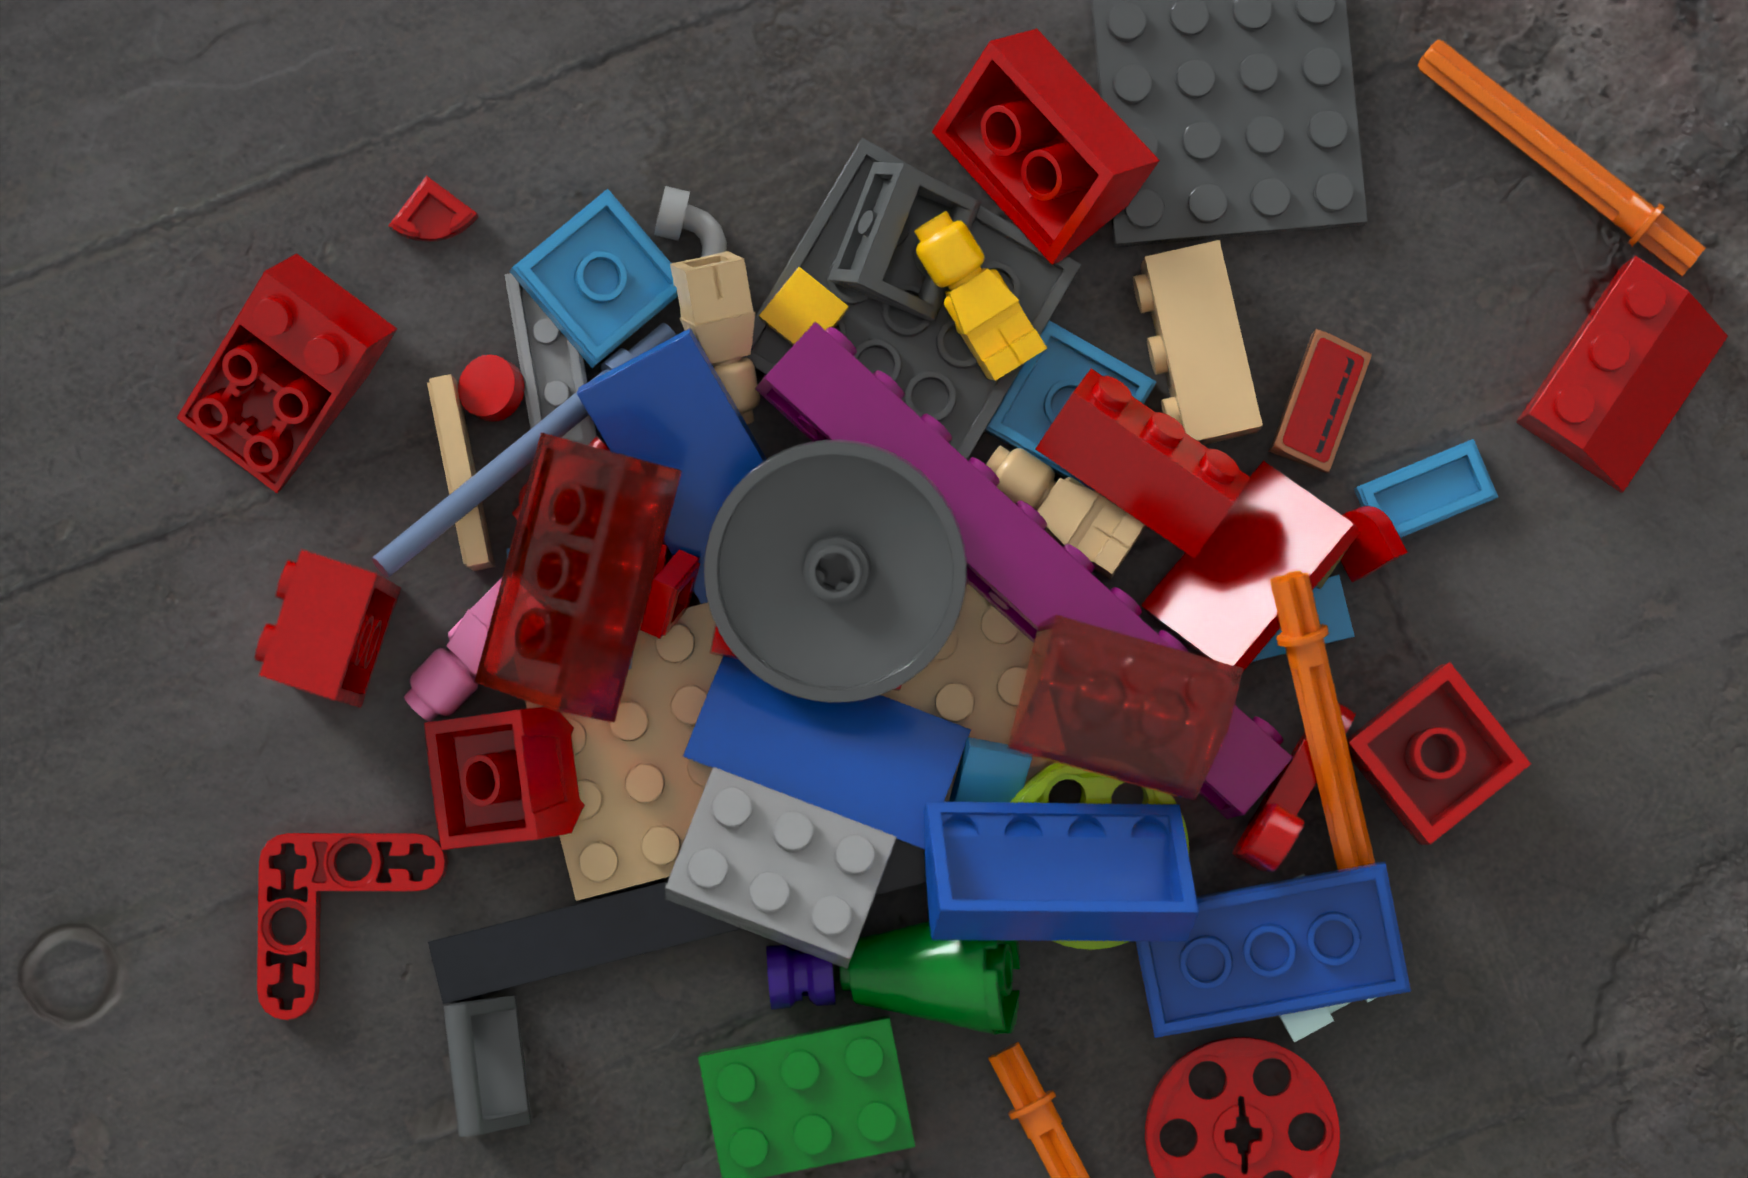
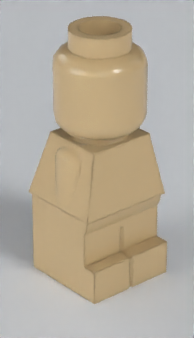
M727 251L670 264L673 284L677 288L681 318L679 319L684 330L692 329L746 424L752 423L754 421L753 409L759 404L760 395L755 390L758 384L754 364L750 358L743 357L751 355L755 312L753 311L744 258Z
M1000 445L986 464L1000 480L997 486L998 489L1015 504L1020 500L1033 507L1047 522V527L1044 531L1062 547L1065 544L1076 547L1089 558L1096 571L1110 580L1144 531L1145 524L1073 477L1059 478L1057 482L1054 481V470L1022 448H1016L1010 452Z

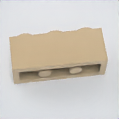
M1220 240L1145 256L1140 266L1142 274L1133 276V285L1140 313L1151 311L1156 336L1147 338L1154 374L1165 373L1170 392V398L1161 400L1162 412L1175 418L1188 435L1203 445L1257 433L1263 427Z

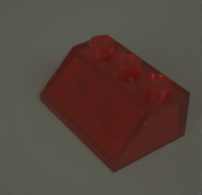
M1054 615L1038 625L1007 749L1191 801L1196 800L1227 735L1243 668Z

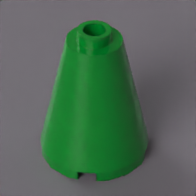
M927 921L859 938L848 968L840 966L841 987L843 991H851L856 1004L994 1035L1010 1034L1013 1032L1019 1007L1020 990H1012L1013 969H1020L1018 940H932L930 922Z

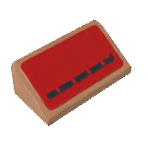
M1315 329L1308 342L1269 452L1329 473L1372 354L1327 332Z

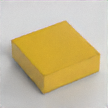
M798 267L761 312L759 319L790 344L794 345L815 321L824 330L829 326L834 328L849 310V306L801 267Z

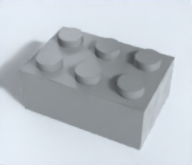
M713 767L666 884V900L847 969L897 837Z

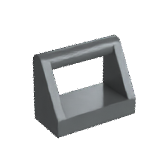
M873 162L828 280L848 290L926 320L936 321L948 286L944 288L936 286L927 272L919 295L916 297L884 282L883 278L916 194L951 207L950 217L953 222L957 220L963 221L970 231L981 202L904 163Z
M517 995L456 1002L443 1006L459 1137L481 1135L532 1123Z

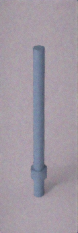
M661 323L628 351L620 348L601 364L602 372L592 380L676 336L675 332L666 323ZM577 392L374 555L372 561L377 569L385 577L389 578L585 419L589 414L578 397Z

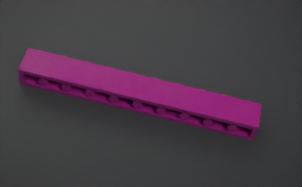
M815 321L762 379L755 390L812 442L821 440H851L875 445L895 453L921 470L944 495L960 526L967 557L966 582L1226 819L1245 815L1293 758L1280 746L1284 741L1280 733L1262 718L1254 716L1250 719L1233 703L1237 698L1235 693L1225 682L1210 673L1203 676L1186 660L1189 652L1179 640L1163 630L1156 633L1139 617L1142 609L1132 597L1117 587L1109 590L1092 574L1095 567L1086 555L1070 544H1065L1062 547L1044 531L1047 527V522L1033 507L1020 500L1015 504L998 489L997 486L1000 480L986 464L974 457L967 460L949 444L952 441L951 434L938 420L928 414H923L920 417L902 401L905 396L903 390L891 377L879 370L871 373L854 357L857 350L844 334L830 326L824 330Z

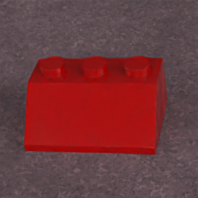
M1038 29L991 40L932 130L936 138L1051 264L1063 260L1125 209L1160 161Z
M1635 255L1617 271L1516 423L1622 493L1728 335L1687 289Z

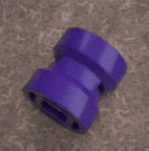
M784 944L766 946L771 1010L791 1008L796 1001H803V996H809V1000L816 1006L836 1005L833 963L807 953L800 954L799 950H792Z

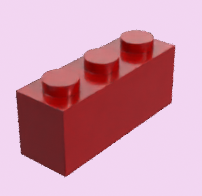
M1092 368L1073 391L1035 448L1038 452L1194 559L1231 509L1250 479L1248 475L1239 470L1236 462L1226 453L1217 449L1207 448L1188 435L1175 418L1165 413L1153 411L1134 398L1128 387L1121 381L1110 376H1102Z

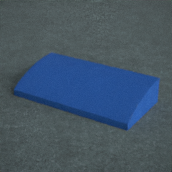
M723 656L683 757L710 768H718L897 837V840L925 850L924 809L926 802L945 801L971 729L882 695L851 702H822L797 697L766 683L752 673L739 659Z
M926 802L924 809L925 867L932 940L1188 941L1199 911L1180 805Z

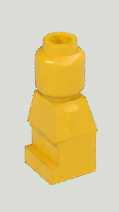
M945 211L914 230L920 241L916 248L917 256L936 286L941 288L948 286L949 289L945 291L944 306L955 323L957 333L962 336L987 379L996 381L1047 349L1037 330L1033 328L1018 302L1020 300L1010 291L999 271L980 267L984 262V253L963 221L957 220L953 222L948 212Z

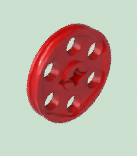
M1252 1037L1222 1038L1202 1044L1187 1052L1163 1075L1154 1090L1146 1114V1152L1156 1178H1202L1207 1174L1213 1173L1223 1175L1225 1178H1263L1267 1173L1274 1170L1284 1171L1292 1178H1331L1340 1146L1339 1118L1332 1096L1324 1081L1297 1054L1263 1039ZM1269 1058L1281 1060L1289 1072L1287 1086L1276 1095L1262 1094L1257 1090L1253 1081V1073L1256 1066L1261 1061ZM1204 1061L1217 1063L1225 1074V1084L1222 1091L1212 1098L1196 1096L1189 1085L1191 1070L1198 1063ZM1239 1096H1242L1243 1115L1246 1116L1248 1125L1253 1128H1259L1260 1132L1259 1139H1252L1248 1142V1151H1245V1172H1242L1241 1169L1242 1158L1238 1152L1237 1145L1233 1141L1225 1140L1224 1137L1225 1130L1233 1129L1236 1126V1117H1239ZM1302 1113L1317 1115L1324 1127V1135L1321 1142L1316 1147L1308 1150L1295 1147L1288 1135L1292 1119ZM1177 1118L1190 1122L1196 1133V1141L1193 1148L1180 1156L1170 1155L1165 1152L1159 1140L1160 1131L1163 1126L1170 1120Z

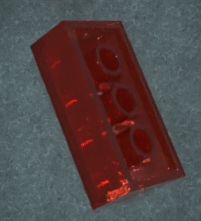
M541 432L475 683L558 712L615 722L682 470Z

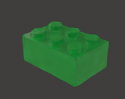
M889 1015L704 1052L698 1056L722 1178H765L915 1147Z

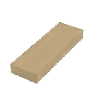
M451 374L430 378V382L427 383L449 495L476 474L464 409L458 395V381ZM481 502L455 523L463 564L472 571L495 567L483 503Z

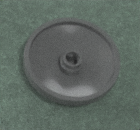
M821 440L797 445L775 454L749 472L732 490L721 506L709 534L704 563L705 589L712 617L721 636L735 656L752 673L777 689L797 697L822 702H851L875 697L899 687L921 672L936 657L952 633L962 608L967 581V557L960 526L952 508L936 485L921 470L895 453L875 445L851 440Z

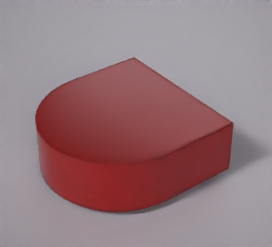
M1362 506L1342 515L1354 523L1360 531L1359 536L1340 560L1352 583L1369 576L1408 553L1392 521L1380 509L1373 506Z

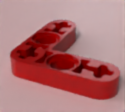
M1338 702L1346 734L1356 716V712ZM1305 731L1290 754L1293 758L1274 780L1232 852L1234 856L1259 871L1276 870L1292 847L1304 824V820L1296 815L1317 783Z
M286 833L277 835L269 840L261 850L258 881L257 994L259 1003L264 1011L274 1018L289 1020L302 1017L311 1011L317 1002L320 989L321 891H423L431 889L441 882L448 867L446 850H441L440 842L432 836L417 833ZM381 842L392 843L389 856L412 855L414 844H423L424 855L434 856L435 858L434 869L424 870L422 881L413 880L412 870L389 869L392 881L390 883H382L380 878L385 861L380 844ZM292 843L294 844L295 853L300 856H306L307 860L306 868L295 870L294 890L307 887L308 900L287 897L272 901V887L280 890L286 889L285 870L274 868V857L285 854L286 844ZM348 844H360L371 855V869L364 878L358 881L347 880L341 876L337 869V856L341 849ZM287 907L300 911L305 917L307 924L306 934L301 941L294 945L281 943L276 939L272 931L273 918L277 912ZM306 951L307 965L298 962L293 963V981L295 984L304 985L305 995L293 1000L292 1009L284 1008L283 998L272 995L273 984L283 982L285 962L271 965V952L287 956Z

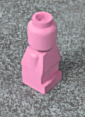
M515 569L507 571L472 608L467 610L464 617L448 632L450 641L447 647L449 650L446 648L436 649L411 674L410 686L412 688L403 696L405 701L417 714L428 722H432L439 714L442 716L452 715L477 690V677L479 678L483 675L494 677L558 611L550 604L544 606L539 600L546 601L545 597Z

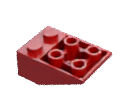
M296 253L264 271L176 418L275 493H278L366 380L397 331V328Z

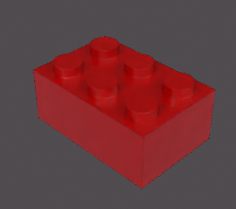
M301 549L297 562L287 561L278 582L276 598L282 599L284 602L276 625L267 623L258 641L255 660L263 663L259 676L361 708L401 587L377 573Z

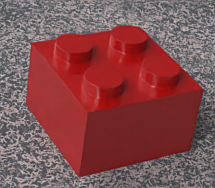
M1450 662L1436 667L1347 738L1353 763L1419 845L1432 844L1531 765L1530 761Z

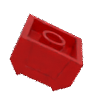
M555 705L424 723L426 751L441 850L537 840L572 833L585 804L579 797L571 738L574 727Z

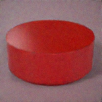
M483 355L472 360L463 370L458 383V395L463 407L471 414L491 422L501 421L512 415L521 404L525 391L524 378L520 370L511 362L497 355Z

